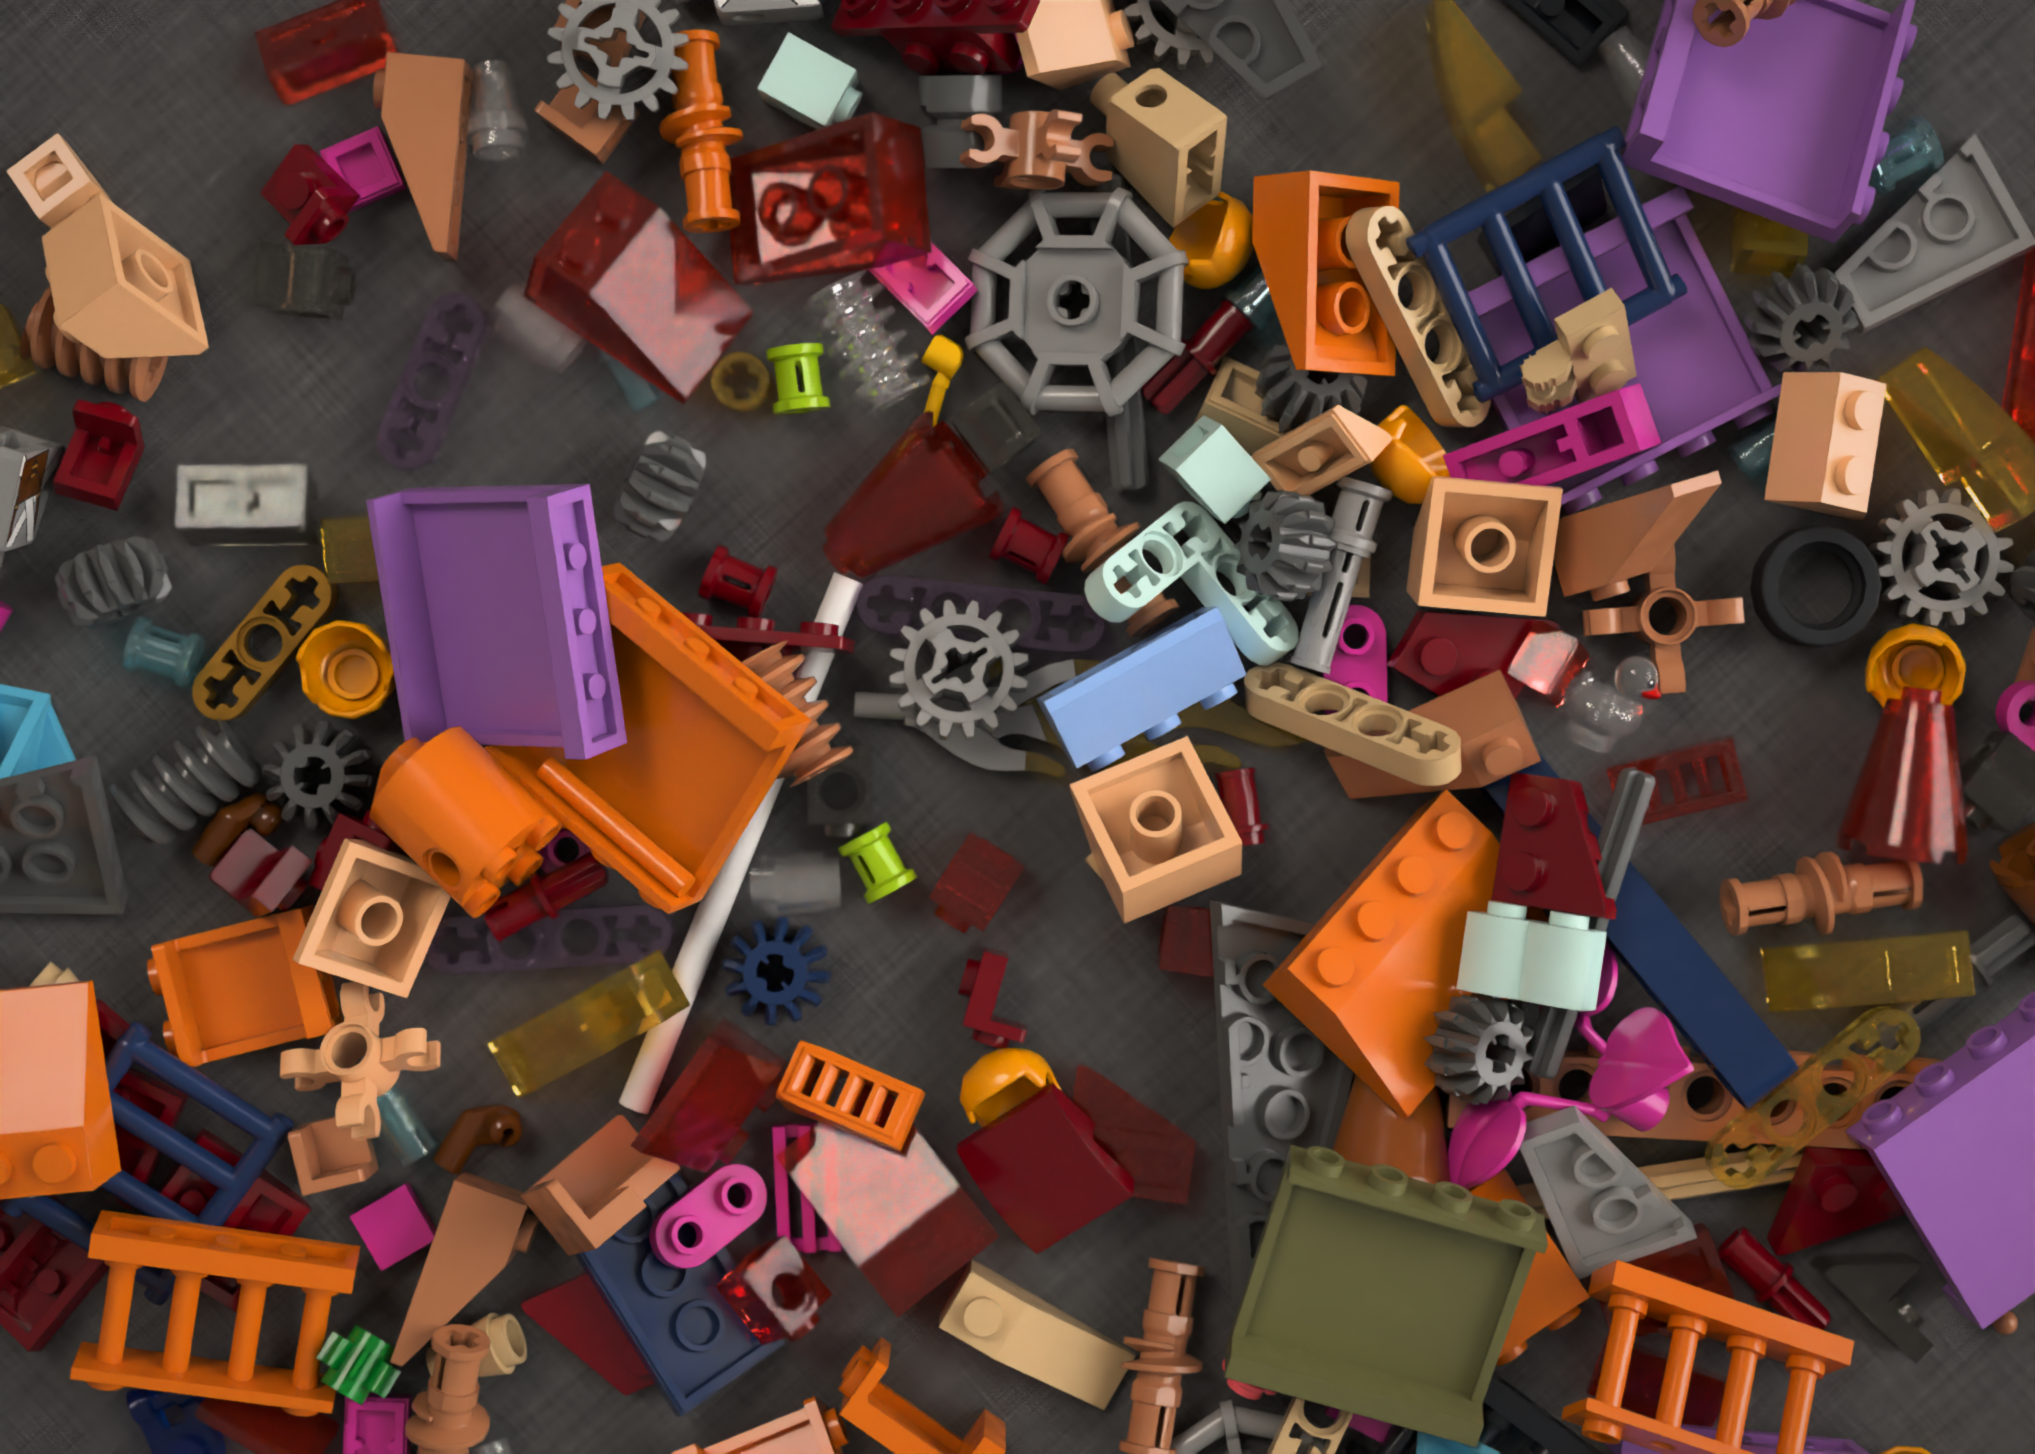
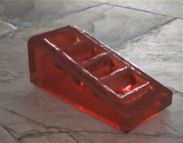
M1733 734L1697 742L1606 768L1612 793L1614 792L1620 772L1625 768H1634L1655 777L1656 783L1649 801L1650 807L1646 810L1642 825L1747 801L1749 797ZM1718 755L1726 787L1714 790L1706 758ZM1688 762L1693 763L1700 794L1690 797L1688 796L1680 765ZM1667 768L1675 801L1663 804L1655 770Z

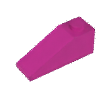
M1638 383L1447 453L1443 457L1451 478L1547 486L1662 444L1641 384Z

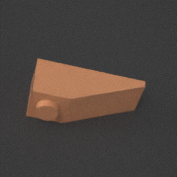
M387 52L385 70L378 69L374 78V107L382 109L381 118L434 252L444 260L457 261L474 70L465 59Z
M1714 471L1559 518L1553 561L1564 597L1590 590L1593 602L1631 591L1627 579L1654 570L1721 485L1719 472Z
M1497 670L1409 710V712L1451 728L1461 738V773L1450 783L1440 786L1418 785L1329 748L1324 749L1326 758L1349 799L1444 791L1445 789L1480 788L1541 761L1523 715L1501 670ZM1372 731L1364 735L1384 736L1391 734V732Z
M466 1171L454 1180L390 1363L402 1367L432 1338L436 1329L445 1326L508 1265L517 1251L527 1254L535 1236L539 1219L537 1216L530 1214V1207L521 1198L520 1195L524 1192Z

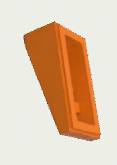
M801 1040L780 1082L776 1098L789 1111L900 1152L926 1093L922 1089L833 1051ZM819 1069H822L820 1076L815 1084V1087L811 1093V1096L809 1097L808 1094L819 1072ZM839 1077H844L847 1079L835 1107L828 1105V1101ZM864 1086L871 1087L872 1090L860 1117L853 1116V1110ZM890 1094L897 1097L885 1127L881 1128L875 1125V1122L887 1095Z

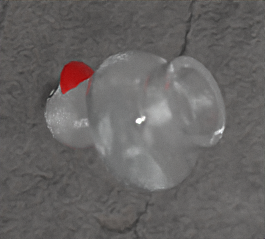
M1630 656L1620 661L1615 668L1613 678L1615 687L1594 680L1591 671L1581 672L1569 682L1565 689L1563 703L1570 718L1564 733L1571 740L1588 749L1609 753L1617 738L1627 737L1637 731L1641 726L1643 710L1639 700L1644 698L1655 700L1662 697V693L1657 688V668L1652 661L1645 657Z

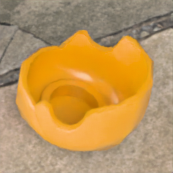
M1222 191L1218 193L1217 197L1223 201L1211 200L1179 223L1169 238L1171 244L1178 251L1185 250L1189 260L1188 266L1184 268V282L1199 289H1213L1231 281L1246 267L1254 252L1252 243V214L1241 200L1233 198Z
M1400 405L1377 425L1389 433L1393 439L1370 462V467L1381 487L1393 491V496L1406 504H1422L1432 476L1450 477L1443 457L1447 453L1422 420L1408 406Z
M346 620L333 621L313 629L298 649L296 661L300 668L302 691L313 704H316L320 710L329 716L357 719L380 710L396 687L389 642L368 624Z
M1911 623L1889 630L1871 648L1865 667L1867 693H1871L1887 714L1923 719L1945 712L1962 694L1966 663L1958 645L1946 633L1935 627Z
M999 1048L983 1055L963 1075L959 1099L969 1122L973 1124L977 1120L981 1127H984L1053 1083L1060 1090L1061 1088L1050 1066L1038 1053L1023 1048Z

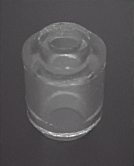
M531 281L524 288L518 283H514L504 292L493 308V313L499 317L494 330L540 368L545 369L549 366L558 374L563 373L576 360L591 337V334L581 327L583 319L536 281Z
M823 851L767 854L761 857L762 868H750L751 905L764 906L765 918L826 915L827 908H842L839 857L823 858Z

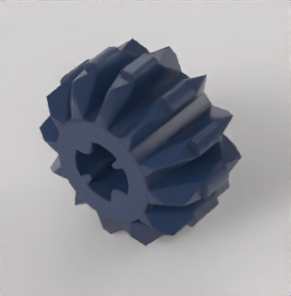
M787 916L778 917L775 924V937H770L766 924L761 919L753 921L751 929L758 945L756 946L746 937L737 934L731 940V944L738 952L747 957L746 960L726 958L722 963L723 970L729 973L743 974L742 979L733 981L725 988L729 997L736 996L748 990L752 996L743 1004L741 1013L749 1017L756 1010L760 1002L767 1004L764 1020L766 1025L771 1026L776 1024L779 1016V1005L784 1004L787 1015L792 1022L802 1019V1008L796 998L797 996L809 1005L818 1007L823 997L817 990L808 985L807 982L828 983L832 975L829 970L811 968L810 963L827 956L828 949L826 945H818L807 952L802 945L811 937L813 932L809 925H804L798 931L794 940L787 938L790 926ZM771 954L782 955L783 965L794 969L793 980L788 976L785 977L780 987L771 985V976L760 970L762 961L768 964L772 960Z

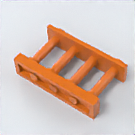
M101 1210L91 1233L88 1258L104 1260V1263L110 1267L99 1342H81L71 1367L70 1379L86 1381L90 1387L104 1391L132 1387L276 1406L295 1416H313L319 1412L332 1414L336 1390L321 1382L324 1374L320 1373L321 1361L316 1357L324 1346L332 1296H336L339 1292L352 1294L361 1246ZM143 1266L170 1269V1272L175 1275L164 1352L125 1347L136 1269H140ZM208 1275L235 1278L241 1284L229 1361L190 1356L202 1278ZM274 1284L300 1287L306 1293L294 1370L255 1365L267 1288Z
M1615 1260L1592 1272L1588 1290L1590 1297L1607 1302V1309L1613 1313L1595 1399L1587 1397L1564 1406L1561 1420L1582 1426L1581 1434L1591 1440L1607 1444H1619L1621 1440L1662 1454H1755L1740 1448L1757 1360L1768 1357L1785 1363V1371L1790 1374L1776 1454H1803L1816 1380L1823 1379L1825 1374L1850 1366L1854 1341L1629 1263ZM1646 1316L1668 1323L1667 1330L1672 1333L1655 1419L1621 1408L1639 1319H1645ZM1705 1337L1727 1343L1726 1350L1731 1353L1715 1440L1681 1429L1698 1340L1705 1339Z

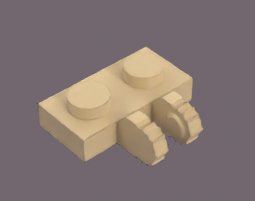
M1610 288L1556 317L1554 322L1558 340L1537 350L1534 356L1529 355L1528 359L1523 360V365H1520L1523 375L1522 382L1528 397L1526 399L1528 407L1539 411V414L1542 412L1548 414L1549 411L1555 412L1556 407L1562 408L1571 403L1573 397L1580 404L1621 389L1628 380L1637 376L1625 305L1615 291Z

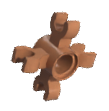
M1053 109L1050 112L1023 111L1014 113L1010 116L1009 129L1003 128L1000 122L990 115L975 114L961 122V129L979 133L984 140V150L969 149L960 154L959 162L969 168H982L993 161L1005 162L1002 173L994 178V186L1019 191L1023 189H1057L1065 185V172L1071 173L1074 179L1084 186L1097 187L1112 180V172L1095 168L1090 161V152H1105L1114 147V139L1103 133H1094L1081 140L1071 139L1074 127L1082 122V114Z
M1674 544L1653 571L1643 574L1645 592L1637 596L1630 607L1582 611L1584 636L1632 632L1639 641L1650 646V680L1657 674V688L1662 694L1686 692L1685 671L1681 658L1680 643L1689 638L1696 627L1744 623L1742 597L1694 601L1685 591L1676 588ZM1658 599L1668 601L1676 612L1675 626L1666 635L1656 632L1649 622V610Z

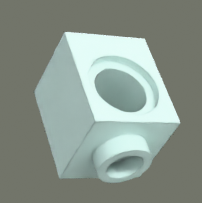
M789 32L757 88L762 101L829 137L836 123L843 127L849 123L863 94L855 89L859 82L856 69Z
M1205 415L1158 459L1200 506L1224 524L1231 518L1237 519L1248 513L1251 501L1260 500L1262 495L1260 490L1271 480L1222 424Z

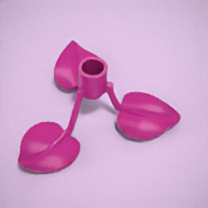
M1607 941L1605 942L1596 1010L1579 1011L1573 1026L1577 1025L1580 1034L1602 1055L1598 1059L1599 1067L1595 1071L1589 1085V1097L1593 1104L1523 1091L1518 1092L1513 1097L1510 1091L1508 1100H1489L1487 1104L1480 1103L1479 1105L1468 1103L1456 1121L1449 1143L1448 1161L1452 1183L1468 1190L1495 1176L1513 1159L1525 1135L1527 1121L1526 1114L1522 1109L1527 1106L1562 1110L1575 1105L1584 1115H1590L1602 1123L1613 1115L1634 1129L1645 1132L1654 1128L1667 1111L1670 1096L1666 1087L1694 1071L1692 1063L1678 1042L1672 1023L1665 1014L1656 1008H1641L1624 1018L1611 1032L1607 1043L1592 1028L1590 1016L1598 1014L1609 1005L1617 987V959L1611 945Z

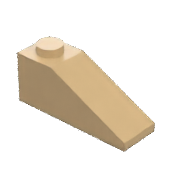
M974 1259L970 1260L940 1312L939 1328L994 1360L1102 1410H1105L1128 1370L1120 1368L1122 1362L1134 1360L1136 1357V1353Z

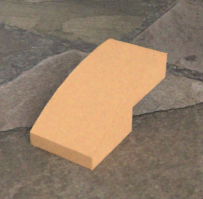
M58 133L7 170V173L37 217L49 226L50 229H53L98 194L112 202L77 154Z

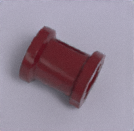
M1013 506L988 558L995 562L1004 558L1035 574L1036 581L1046 585L1070 536L1063 532L1055 535L1022 518V510Z
M719 544L705 571L698 597L706 601L712 596L747 610L748 617L760 618L775 584L779 568L772 565L765 569L729 555L728 547ZM728 575L750 584L751 589L748 590L727 581L726 576Z

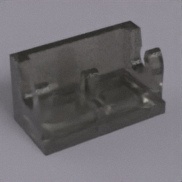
M307 464L178 465L175 528L191 546L319 545L320 528L317 520L313 518L312 501L319 500L318 487L309 475Z

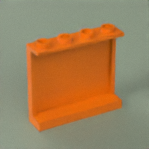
M618 562L602 566L627 743L586 760L565 759L564 747L489 745L484 747V749L563 824L562 828L570 830L591 848V853L597 861L606 867L618 871L638 889L639 895L645 902L655 908L662 909L667 914H671L703 899L812 720L629 569ZM551 757L556 758L695 876L696 881L692 888L684 896H676L537 777V772L542 764Z

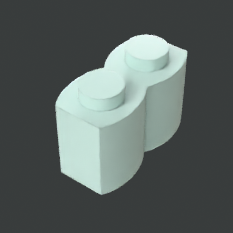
M1488 901L1487 912L1467 911L1456 989L1577 1011L1596 1010L1607 932L1588 929L1589 916L1550 911L1549 922L1526 918L1528 906L1499 901Z

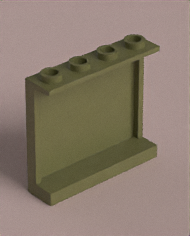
M1290 1145L1226 1344L1224 1377L1477 1447L1484 1427L1482 1404L1535 1254L1536 1252L1545 1254L1548 1246L1544 1215L1536 1213L1529 1205L1517 1200L1503 1199L1496 1202L1472 1195L1466 1188L1452 1182L1441 1181L1431 1184L1408 1177L1402 1170L1387 1164H1374L1370 1167L1348 1161L1336 1151L1326 1147L1312 1146L1305 1149Z

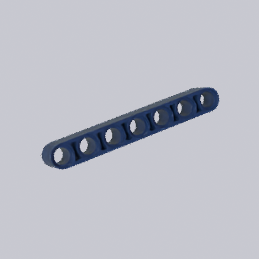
M1539 752L1540 762L1517 771V773L1560 778ZM1511 775L1478 788L1503 819ZM1589 813L1587 818L1588 826L1598 840L1602 827ZM1629 861L1615 902L1617 909L1616 919L1609 920L1606 929V941L1611 945L1615 955L1730 1094L1746 1110H1749L1797 1072L1799 1067L1781 1042Z

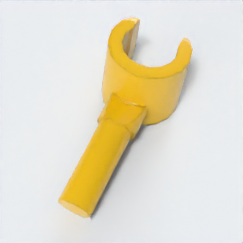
M937 335L933 338L921 360L922 364L937 372L932 382L921 420L922 425L936 428L946 390L949 389L950 381L955 376L964 359V352L961 346L944 335Z

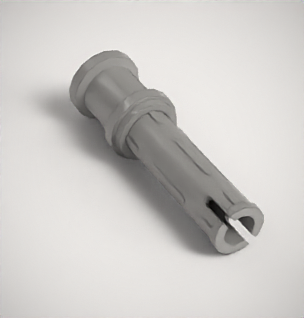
M1345 476L1337 480L1335 484L1340 489V493L1332 516L1335 519V526L1329 535L1330 539L1338 544L1337 547L1331 550L1329 557L1333 571L1322 573L1320 591H1314L1310 597L1296 649L1290 660V663L1330 674L1331 671L1330 665L1344 619L1348 612V606L1363 557L1370 559L1371 553L1376 551L1377 543L1372 538L1383 502L1391 501L1393 491Z

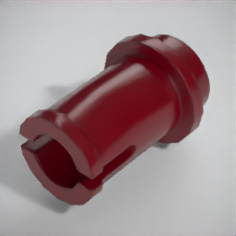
M1255 767L1214 773L1218 784L1220 800L1242 841V847L1265 843L1264 830L1270 829L1269 823L1262 824L1255 780Z

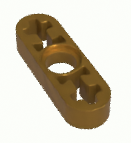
M296 565L288 568L278 577L195 678L192 687L193 701L203 715L213 720H218V718L221 721L236 720L245 716L297 655L298 649L313 629L320 627L335 608L338 598L337 586L333 578L325 570L309 565ZM315 579L319 584L315 588L314 594L320 599V602L316 607L302 605L290 619L302 625L298 632L295 633L292 626L286 620L270 614V610L276 604L280 611H288L298 597L297 593L292 589L294 582L310 583ZM264 624L275 627L282 637L280 653L273 660L267 662L256 659L251 654L248 646L252 631ZM235 653L238 660L244 666L260 672L261 676L255 682L251 675H243L232 690L234 695L239 698L235 705L221 703L216 707L212 701L215 699L217 692L211 684L214 679L228 681L240 669V666L229 662V659Z

